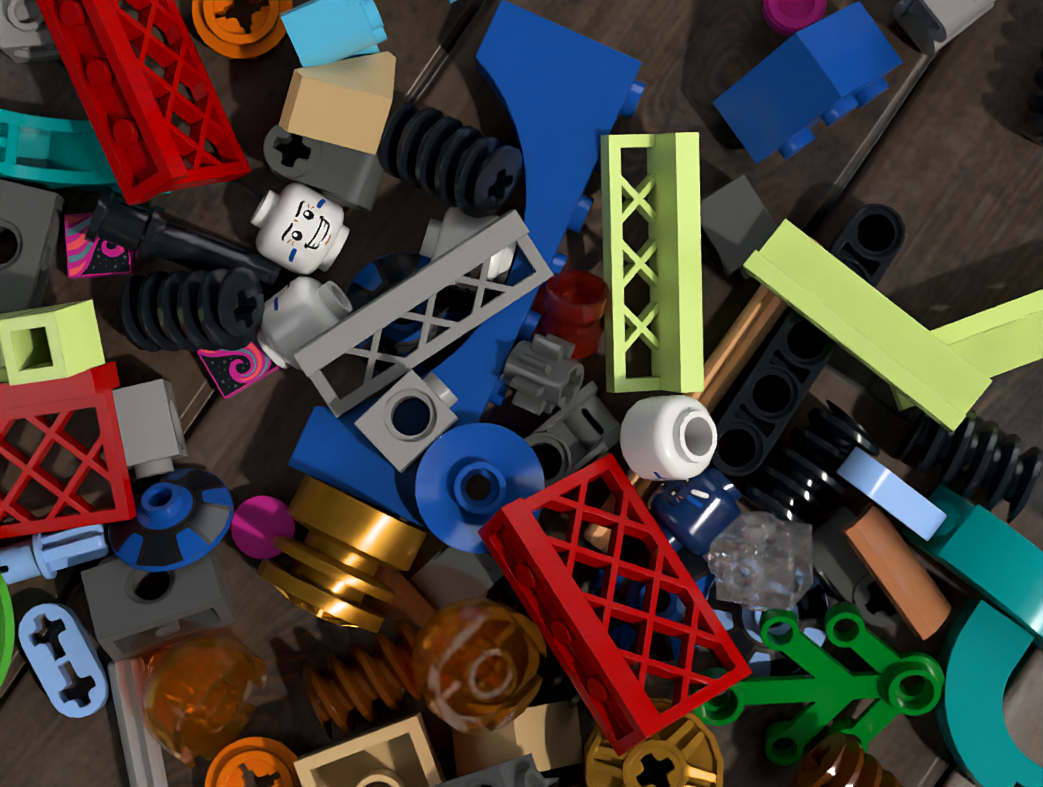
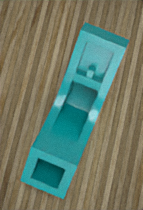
M0 109V179L26 186L101 193L103 187L106 186L112 188L114 194H122L90 121L47 118ZM169 191V192L159 193V194H169L170 191Z
M939 485L928 498V501L944 512L947 517L927 542L907 526L901 534L912 545L985 596L1016 624L1034 635V644L1043 650V551L979 504L975 507L947 487Z
M969 598L948 630L937 659L945 678L943 695L935 706L941 734L955 762L977 787H1014L1015 784L1020 787H1043V768L1024 755L1009 735L1003 716V695L1006 683L1011 672L1035 636L983 600Z

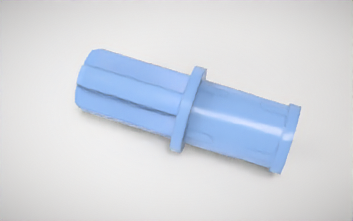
M103 524L63 529L46 534V532L32 534V539L0 548V567H2L0 572L6 585L43 575L47 580L56 578L57 570L106 557L111 552L108 531Z

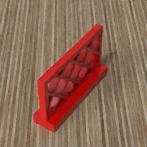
M36 0L127 205L145 203L163 192L238 180L252 172L174 0H125L139 11L137 21L118 6L119 0ZM153 24L164 32L170 48L151 33ZM146 54L165 69L163 79L144 64ZM179 81L190 89L196 102L195 105L177 91ZM172 112L191 126L189 137L170 122ZM205 138L216 146L223 164L204 149Z
M115 361L105 362V364L67 378L12 386L9 385V382H0V454L23 470L8 494L0 490V539L130 520L137 516L112 389L120 386ZM95 407L100 436L89 450L63 429L75 410ZM60 412L54 423L44 416ZM25 418L46 434L31 459L4 440L16 419ZM55 441L83 461L67 486L40 467ZM103 450L106 461L99 457ZM91 468L110 481L115 506L97 509L76 493ZM31 478L59 497L46 517L38 518L16 502ZM67 505L78 511L62 514ZM8 514L18 520L3 523Z
M612 453L524 500L520 497L501 507L477 531L618 757L753 673ZM599 477L603 478L616 499L614 514L584 504L588 483ZM573 492L572 500L563 497ZM546 507L569 515L565 541L547 536L532 513ZM581 520L611 529L607 555L577 546ZM624 534L641 539L651 553L648 569L620 560ZM574 561L604 570L600 597L580 590L572 577ZM617 575L646 584L642 611L613 602ZM659 589L678 595L686 608L684 625L655 615ZM610 617L639 626L635 653L617 648L608 634ZM653 631L681 639L677 667L649 658ZM695 644L712 649L727 673L718 679H713L691 672ZM646 673L675 682L672 707L661 714L658 713L644 691ZM689 687L699 689V691L687 697Z

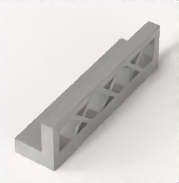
M509 210L293 352L297 363L305 375L311 379L336 418L554 276L527 233L530 231L516 210ZM516 242L534 270L533 273L513 286L486 281L491 257ZM482 263L478 279L463 276ZM452 282L477 286L472 311L469 315L458 322L432 316L437 292ZM485 288L502 291L501 294L481 306ZM427 299L424 315L409 312ZM399 317L422 322L417 349L404 357L377 352L382 328ZM430 324L449 327L427 341ZM373 335L370 350L355 347ZM344 353L367 357L368 362L363 384L342 398H339L321 371V368ZM376 359L394 363L372 377Z

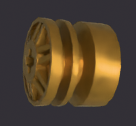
M305 474L286 512L310 531L304 542L286 536L274 535L270 544L295 558L292 567L288 568L269 559H262L256 574L276 587L286 600L324 620L339 626L361 627L378 633L385 617L365 606L361 601L366 593L391 604L397 594L386 584L374 577V574L379 565L395 570L409 571L427 533L336 487Z
M648 695L659 714L672 707V699L665 696ZM692 711L618 757L596 721L584 744L583 774L587 787H723L724 760L715 735ZM650 753L658 761L668 757L671 762L663 769L667 779L658 785H655L650 778H645L641 781L636 778L644 770L640 759Z

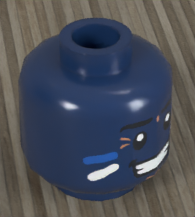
M709 463L701 474L686 480L663 481L648 496L646 504L649 512L655 518L656 523L676 553L683 547L693 555L702 556L709 553L740 521L741 512L736 502L742 495L714 465Z

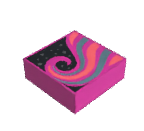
M94 212L64 215L68 278L77 280L135 275L134 254L132 250L100 238L94 243L84 240Z
M257 337L247 347L236 351L225 349L217 351L197 350L198 355L226 400L281 369L265 353Z

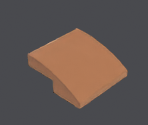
M872 500L855 512L856 518L842 527L839 532L916 637L925 640L943 624L950 613L951 604L879 505Z

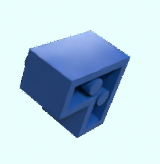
M857 1L796 32L713 101V104L756 164L777 152L781 154L784 160H787L816 139L810 129L818 122L823 120L825 125L829 127L856 107L861 109L884 93L890 87L884 77L901 65L903 61L861 2Z

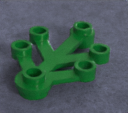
M841 602L827 610L824 616L826 634L832 644L842 648L851 647L876 671H849L799 630L797 617L791 609L784 606H774L765 610L759 619L762 642L771 650L784 652L810 674L747 677L728 688L724 694L715 696L693 711L702 722L712 726H723L735 721L743 711L744 705L810 702L790 722H775L764 732L763 741L767 758L776 765L787 766L797 762L803 754V747L843 708L855 699H874V701L856 719L841 718L833 722L828 729L827 736L836 732L855 735L858 737L857 741L861 744L864 753H866L868 743L900 713L917 716L932 710L943 695L945 678L941 666L931 656L916 651L902 654L894 651L865 627L863 615L854 604ZM847 618L856 622L855 626L848 631L842 632L833 628L835 623L841 619ZM777 622H785L790 625V629L782 635H774L768 631L769 627ZM714 667L701 672L700 675L718 679L727 672L724 668ZM908 676H922L921 680L912 686L900 683L902 679ZM691 687V695L699 691V689ZM780 738H790L794 741L786 749H778L773 746V743Z

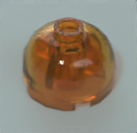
M482 597L465 598L448 603L434 613L418 633L412 651L414 684L428 708L460 733L472 734L469 729L486 727L492 732L504 728L520 716L539 692L543 677L538 675L536 671L539 665V653L547 658L546 643L539 627L506 603Z
M195 634L173 644L169 649L163 648L150 659L144 670L145 682L141 693V713L148 733L168 753L188 767H196L193 758L201 755L208 761L214 759L222 749L236 739L254 713L256 707L251 703H244L250 695L254 684L264 690L267 680L265 662L240 643L223 635Z

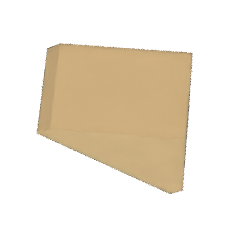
M386 51L339 60L325 65L294 69L279 126L290 133L376 155L393 100L396 57Z
M570 699L502 706L496 709L484 708L450 712L457 777L532 753L539 772L583 763L577 705L570 709L567 706Z

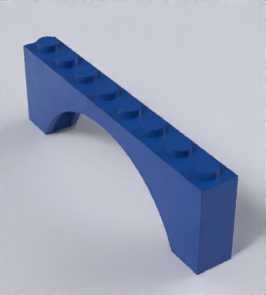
M501 0L475 56L476 69L493 89L516 135L522 155L526 183L524 223L530 231L527 233L554 276L482 322L458 350L439 366L431 370L458 398V401L450 407V410L459 420L450 429L464 424L480 423L489 402L499 407L501 406L510 387L505 384L503 379L506 361L516 344L522 340L531 341L542 316L541 313L532 310V307L542 287L551 291L554 290L568 259V256L558 252L568 229L578 234L580 233L594 202V198L584 193L593 173L601 174L600 135L612 134L620 114L630 119L633 117L647 85L636 80L639 75L641 61L505 0ZM518 248L516 259L505 285L513 286L534 272L520 248ZM431 371L420 378L423 380ZM383 395L364 400L337 418L329 406H314L288 466L428 529L419 514L414 493L416 471L424 453L401 473L354 424ZM408 399L401 402L393 415L394 425L398 432L408 436L423 432L430 422L429 407L418 399Z

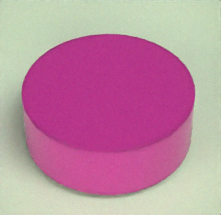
M762 0V12L767 24L775 32L788 37L820 21L824 16L827 6V0Z
M255 496L244 501L235 511L231 522V533L236 546L244 554L255 559H272L282 555L284 552L275 548L270 543L274 535L295 539L297 523L286 512L289 506L282 500L271 496Z

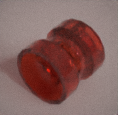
M577 269L554 273V276L547 280L543 302L547 311L542 314L539 334L546 337L549 333L575 344L576 346L570 359L585 358L593 355L599 350L602 339L603 324L600 318L605 314L610 292L607 283L599 276Z

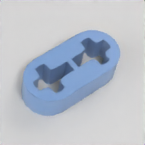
M857 446L836 472L927 542L947 517L934 504Z
M44 603L33 607L25 613L19 624L18 636L20 643L51 703L60 713L68 717L81 718L96 713L106 704L110 696L111 684L108 672L78 616L71 608L60 603ZM44 614L49 621L62 620L65 624L66 630L58 635L59 642L66 653L61 658L51 642L39 644L36 640L35 634L42 629V623L39 618ZM68 662L71 663L80 678L91 676L95 681L96 686L88 692L91 702L87 706H85L80 698L69 700L66 697L64 690L72 685L71 677L64 666Z

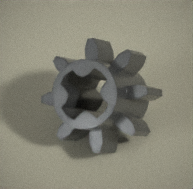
M549 333L546 337L536 334L532 343L526 340L520 341L511 351L503 373L505 384L517 389L512 404L538 416L542 411L549 415L552 414L555 406L562 409L567 408L576 398L584 377L583 365L570 359L576 345Z

